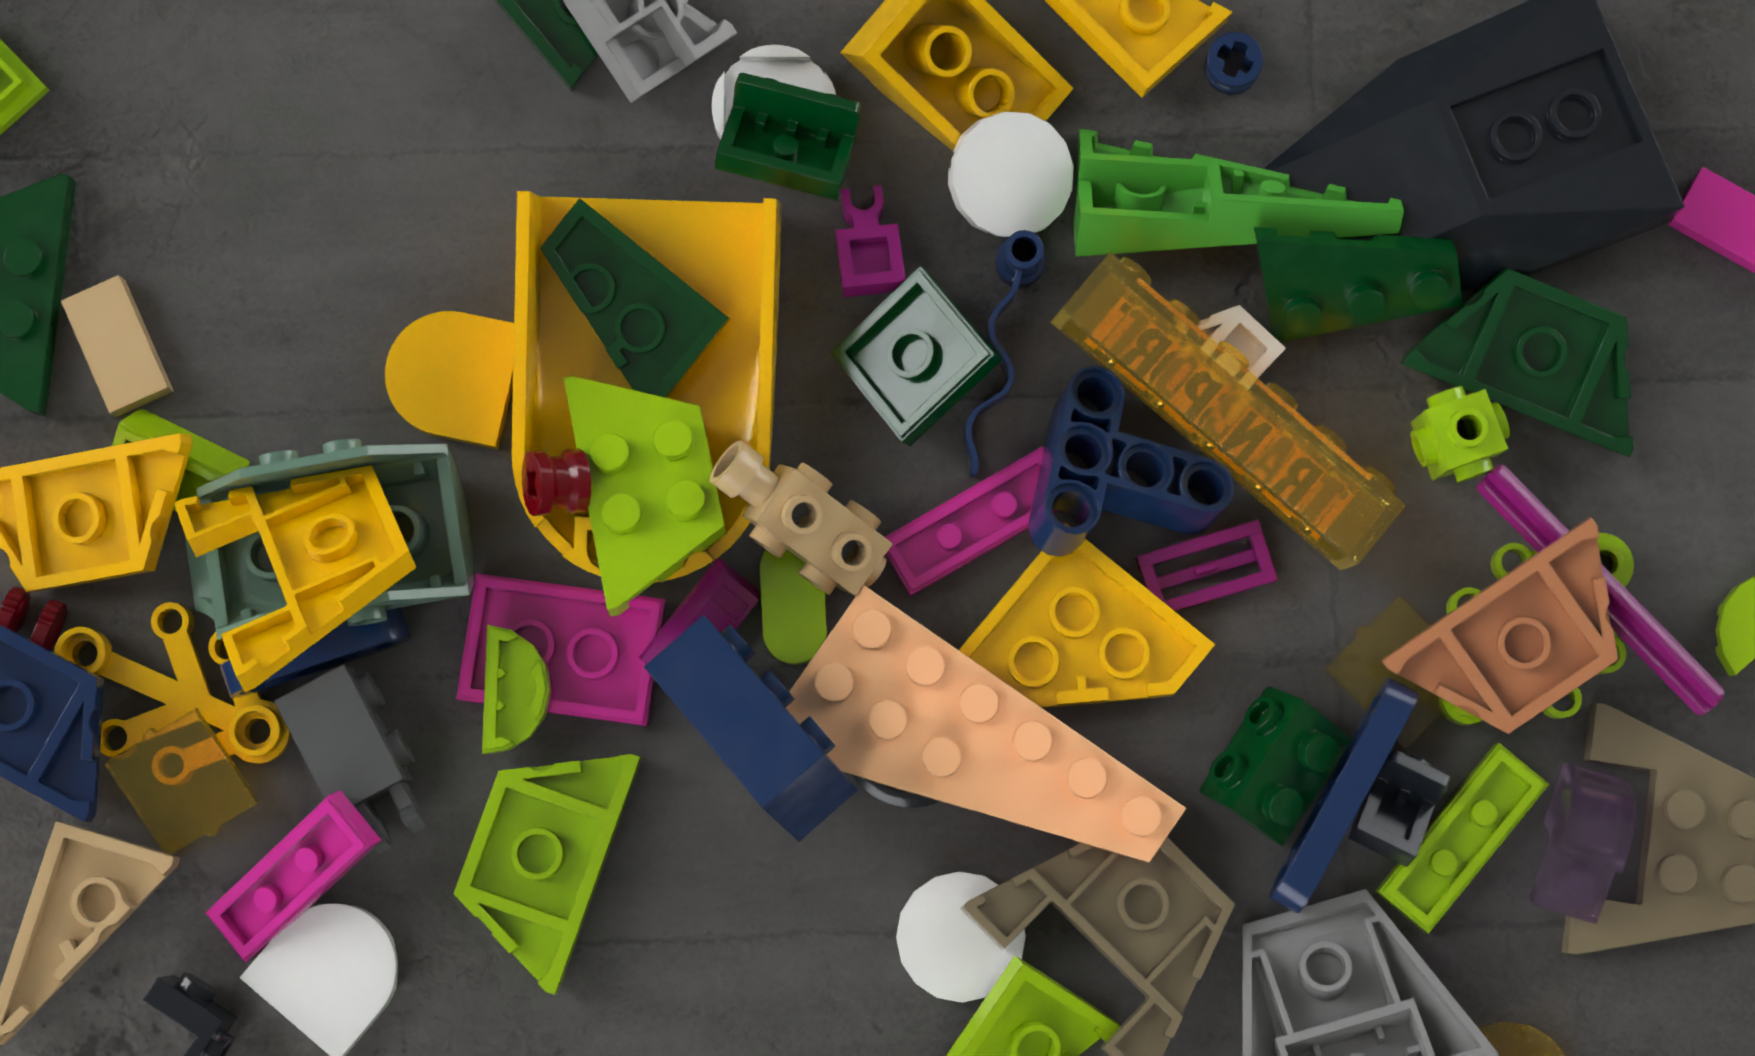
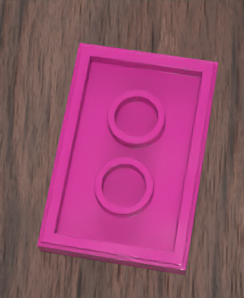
M476 573L456 699L484 704L487 625L513 630L533 644L548 666L552 689L547 713L648 727L655 680L644 668L646 664L639 659V656L663 627L667 601L665 599L638 595L628 602L630 608L621 615L610 617L604 591Z

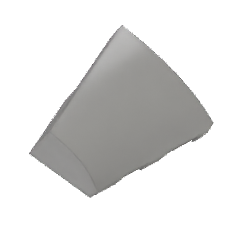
M563 0L630 103L641 98L737 34V31L730 22L723 19L717 24L687 4L688 0Z

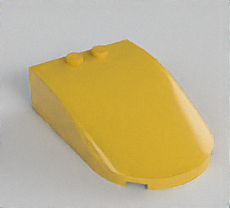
M517 191L512 404V469L520 501L534 527H537L568 561L590 573L601 576L588 509L583 513L570 514L564 508H553L545 516H532L525 506L523 497L522 465L524 457L529 451L542 450L549 456H560L566 449H576L563 378L575 376L633 389L605 350L604 344L540 249L579 198L542 197L530 191ZM580 198L730 318L668 398L700 406L713 468L732 444L742 440L763 457L762 464L770 470L777 359L782 204L777 199L764 198L763 203ZM718 488L727 533L703 552H696L690 555L684 561L682 568L666 580H672L699 570L728 550L750 524L748 520L742 517L750 504L739 495L731 498Z

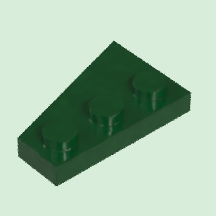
M580 198L540 247L572 299L604 344L605 350L635 391L668 398L730 320L728 316Z

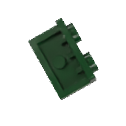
M739 73L734 87L733 106L716 151L715 169L838 201L856 144L862 106L859 102L841 98L834 94L821 93L782 83L772 78Z
M1268 686L1260 697L1249 706L1243 723L1224 752L1219 754L1213 761L1209 774L1200 787V793L1208 799L1228 808L1267 839L1284 846L1349 746L1352 738L1304 700Z

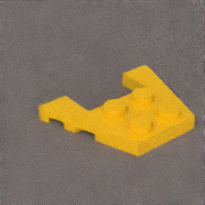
M372 465L291 479V489L256 495L251 486L229 490V500L202 504L198 496L174 502L186 539L196 557L259 531L287 605L221 634L234 673L244 692L255 689L417 568Z

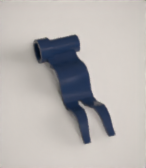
M1020 230L1013 233L1000 245L995 257L997 275L1005 284L1011 286V289L993 309L986 328V340L1003 359L999 366L1005 373V386L1001 392L975 407L966 421L964 444L971 463L970 477L972 478L976 477L979 469V458L972 439V425L979 415L1005 400L1015 381V367L1009 355L996 339L995 323L1013 302L1018 288H1025L1036 283L1046 265V255L1040 237L1028 230ZM1017 249L1026 250L1031 254L1032 260L1028 262L1018 261L1012 252Z

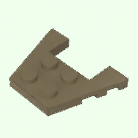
M1590 704L1584 761L1650 772L1636 902L1631 904L1568 895L1561 953L1579 955L1754 924L1755 778L1607 704Z
M1166 837L1152 860L1148 863L1080 843L967 901L960 908L1001 950H1004L1051 903L1145 996V1000L1105 1041L1100 1049L1107 1056H1163L1170 1040L1174 1038L1183 1018V1011L1197 981L1201 979L1235 903Z

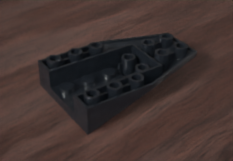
M1529 0L1396 60L1263 168L1288 174L1290 186L1325 194L1328 185L1333 184L1346 187L1348 200L1372 203H1388L1390 198L1401 200L1404 213L1399 234L1386 235L1452 239L1458 257L1461 292H1477L1503 269H1511L1523 275L1531 276L1664 225L1685 207L1596 0ZM1376 235L1336 239L1370 241Z

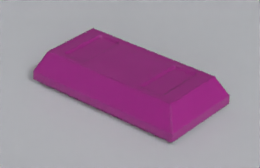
M716 558L639 656V659L645 664L649 663L703 615L720 632L729 624L736 630L759 601L761 592L721 558Z

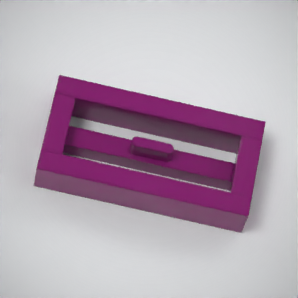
M1259 520L1138 555L1135 558L1138 570L1141 572L1143 586L1175 612L1275 583L1278 580ZM1249 538L1252 546L1250 550L1164 576H1156L1154 570L1156 565ZM1257 562L1260 571L1258 573L1164 601L1161 590Z

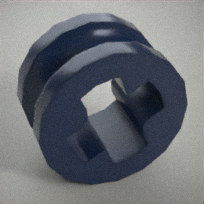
M1230 32L1216 38L1209 48L1204 63L1205 77L1210 86L1218 92L1228 95L1241 94L1250 89L1257 80L1262 68V50L1257 41L1244 33ZM1231 50L1238 51L1244 55L1242 66L1248 69L1249 72L1244 73L1239 69L1236 77L1226 75L1222 72L1225 62L1217 56L1222 54L1228 58Z

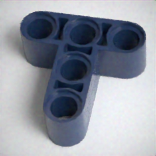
M1088 366L1074 374L1054 407L1029 518V534L1032 542L1039 550L1050 556L1062 557L1072 554L1080 547L1097 524L1101 510L1185 534L1201 533L1209 528L1232 502L1235 495V481L1231 472L1222 463L1214 459L1119 432L1125 401L1123 384L1114 372L1101 366ZM1078 397L1093 401L1098 406L1100 412L1086 409L1080 403ZM1065 453H1074L1080 456L1086 462L1088 469H1080L1072 465ZM1126 470L1141 474L1146 480L1148 487H1141L1135 484L1129 478ZM1188 488L1201 492L1206 497L1208 505L1195 501L1190 496ZM1052 510H1062L1068 513L1074 519L1076 527H1067L1061 524L1055 518Z

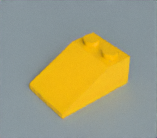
M885 0L840 52L883 95L952 151L959 137L976 121L1000 112L1030 113L1047 121L1074 89L986 0Z

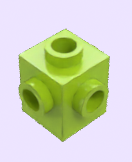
M1463 386L1454 387L1427 398L1426 401L1429 409L1424 410L1410 422L1413 428L1410 436L1415 455L1423 467L1427 466L1432 481L1454 474L1457 483H1461L1490 472L1494 468L1491 461L1508 450L1505 439L1510 437L1509 424L1498 402H1490L1486 389L1466 395ZM1459 419L1463 420L1470 440H1466L1458 434L1456 426Z

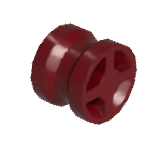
M580 448L566 449L560 456H549L542 450L526 453L522 465V491L529 514L532 516H545L553 508H564L570 514L587 511L590 505L592 481L588 459L583 450Z

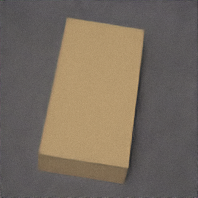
M117 275L61 300L109 414L117 418L174 392L125 279Z

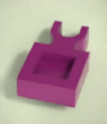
M882 185L873 186V206L865 210L855 208L852 205L850 188L841 189L842 215L845 222L851 226L850 229L835 230V243L843 298L892 293L906 280L898 224L879 225V221L883 216L884 205Z

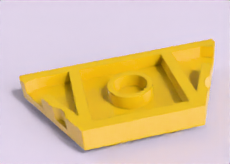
M177 433L1 467L0 548L7 553L10 560V568L25 591L43 592L155 571L174 509V502H176L193 445L191 435Z

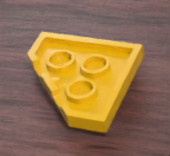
M1085 539L1072 554L1062 557L1050 556L1041 551L959 651L1041 708L1174 696L1215 644Z

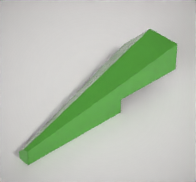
M1079 129L1073 221L1075 257L1256 244L1254 227L1276 228L1278 235L1309 237L1311 230L1334 232L1336 238L1399 234L1404 210L1399 199L1390 198L1388 203L1357 202L1347 199L1346 187L1329 184L1325 194L1291 187L1288 174L1195 154L1192 159L1154 156L1153 144L1135 140L1131 150L1098 143L1097 131Z

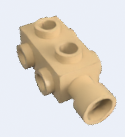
M742 440L732 444L715 464L709 481L729 497L734 498L739 495L750 504L742 517L755 526L749 535L754 542L778 558H781L785 551L788 550L805 563L798 574L827 595H830L834 588L837 587L844 592L856 596L863 585L869 587L878 579L886 565L884 555L893 543L876 531L881 521L874 514L853 500H850L844 507L827 494L833 484L805 463L801 462L797 469L779 464L774 472H772L762 464L763 457ZM805 502L809 508V514L803 516L799 520L798 525H795L792 520V511L796 505ZM855 540L857 545L844 562L841 554L842 548L848 541Z

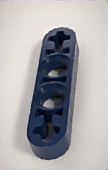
M1388 677L1382 684L1277 874L1269 892L1271 900L1297 914L1305 907L1406 724L1418 699V692L1391 677Z

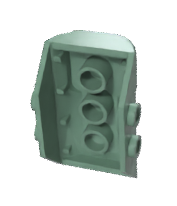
M360 439L336 440L323 444V453L299 458V453L295 450L275 451L260 455V465L239 468L197 488V496L200 502L207 504L229 500V490L252 486L256 495L291 489V479L372 465L417 568L348 618V625L360 626L388 620L386 610L470 595L473 587L474 552L465 493L455 460L447 444L362 446V440ZM259 531L199 557L195 556L185 537L195 611L206 614L215 621L217 640L222 639V633L287 605Z

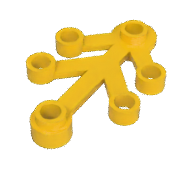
M166 602L159 605L151 616L152 630L158 637L163 639L177 680L112 652V646L108 638L97 630L87 627H74L64 632L56 642L54 653L97 676L102 675L166 704L127 720L110 719L103 722L100 752L105 756L113 758L128 757L134 753L139 743L199 720L224 730L187 747L179 745L164 746L155 754L153 759L155 775L163 782L182 784L192 778L196 769L232 755H237L242 760L250 763H267L278 758L289 745L291 733L276 704L262 700L259 692L233 698L235 706L212 696L190 635L194 629L195 622L192 612L187 607L175 602ZM171 611H178L182 616L181 628L175 633L168 634L163 627L164 617ZM215 632L209 640L208 651L211 658L221 665L230 659H224L221 655L220 645L223 639L217 640ZM93 643L97 649V658L91 665L83 666L78 658L79 651L85 644ZM258 720H265L270 726V735L265 742L256 744L250 737L251 726ZM120 726L127 734V741L121 749L114 751L108 744V735L112 729ZM178 752L183 756L185 766L179 775L172 777L165 769V762L169 755Z

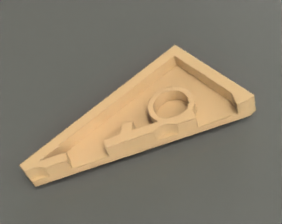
M55 822L0 986V1045H6L177 868L180 857L70 823Z

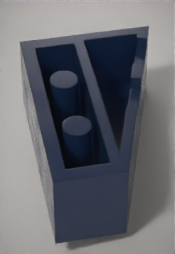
M703 615L647 663L644 668L762 809L800 842L858 789L827 755L836 745L817 723L808 716L800 724L786 708L795 698L770 669L759 677L750 667L747 661L756 653L732 625L729 624L720 632Z

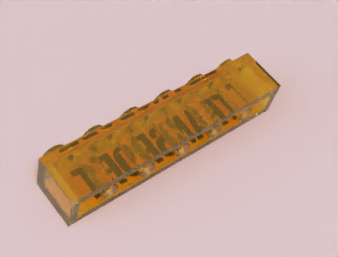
M1110 252L1052 319L1051 323L1098 364L1114 372L1126 388L1208 458L1222 463L1231 472L1233 479L1340 571L1359 564L1406 507V504L1394 495L1396 491L1394 484L1380 471L1369 466L1363 469L1345 453L1347 450L1345 442L1335 432L1319 424L1314 427L1296 411L1298 408L1296 400L1286 390L1274 383L1265 385L1247 369L1249 367L1247 358L1237 348L1225 341H1219L1217 344L1198 327L1201 324L1199 318L1189 307L1175 299H1171L1168 302L1150 286L1152 283L1150 276L1140 265L1126 257L1119 260Z

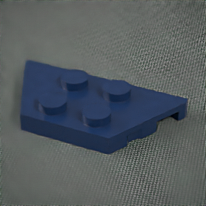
M0 624V777L83 822H92L97 811L104 679Z

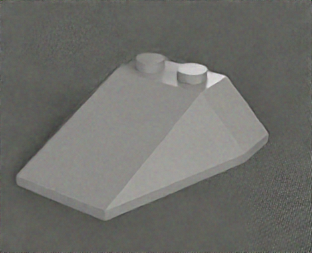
M1367 889L1305 906L1298 914L1288 911L1243 924L1242 1056H1499L1496 1049Z

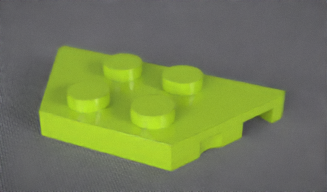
M565 377L563 379L576 448L584 451L591 472V499L588 511L606 606L610 617L617 616L630 608L628 602L657 580L662 583L681 569L684 561L690 555L696 552H703L727 533L718 488L709 481L713 464L703 415L699 405L580 377Z
M625 754L617 757L498 771L453 894L475 917H478L492 932V936L509 954L512 953L537 979L540 987L550 994L556 995L559 992L640 767L642 758L639 756Z

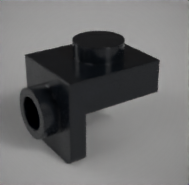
M1396 750L1392 751L1361 804L1348 839L1408 867L1418 854L1434 806L1448 790L1451 777L1434 769L1429 762L1420 757L1406 755Z
M183 972L180 978L175 975L157 977L143 998V1001L196 1035L184 1056H226L235 1040V1037L228 1032L238 1017L213 1001L217 994L213 987L190 973Z

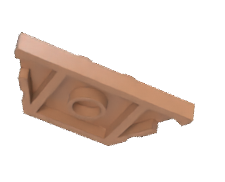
M1592 517L1587 518L1381 659L1382 663L1388 670L1406 678L1507 734L1511 733L1618 660L1614 629L1611 627L1608 611L1609 596L1606 577H1603L1598 546V525Z

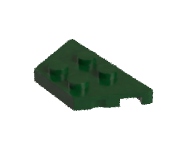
M62 174L0 197V393L35 415L46 416L76 185V181L73 178Z
M1501 270L1465 301L1463 305L1458 307L1402 356L1399 363L1452 386H1463V389L1470 393L1486 389L1491 402H1498L1501 406L1623 456L1630 457L1634 449L1633 437L1629 436L1627 398H1631L1630 372L1625 365V352L1628 349L1627 317L1514 270Z

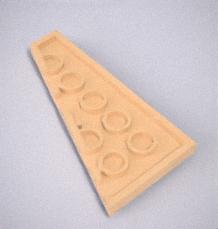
M863 585L789 691L795 700L786 708L800 724L808 716L817 723L836 745L827 755L842 772L893 788L997 817L1008 822L1041 830L1147 863L1152 860L1186 810V807L865 585Z

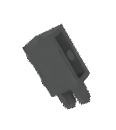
M343 664L274 701L323 798L325 799L330 794L339 790L345 794L380 837L381 841L373 848L378 854L391 848L392 842L390 841V833L386 825L380 819L373 805L377 800L391 794L398 808L401 820L414 835L428 828L422 810L408 785L414 780L406 766L415 762L407 742L397 728L388 732L378 712V709L385 706V701L377 684L368 672L359 675L355 668Z

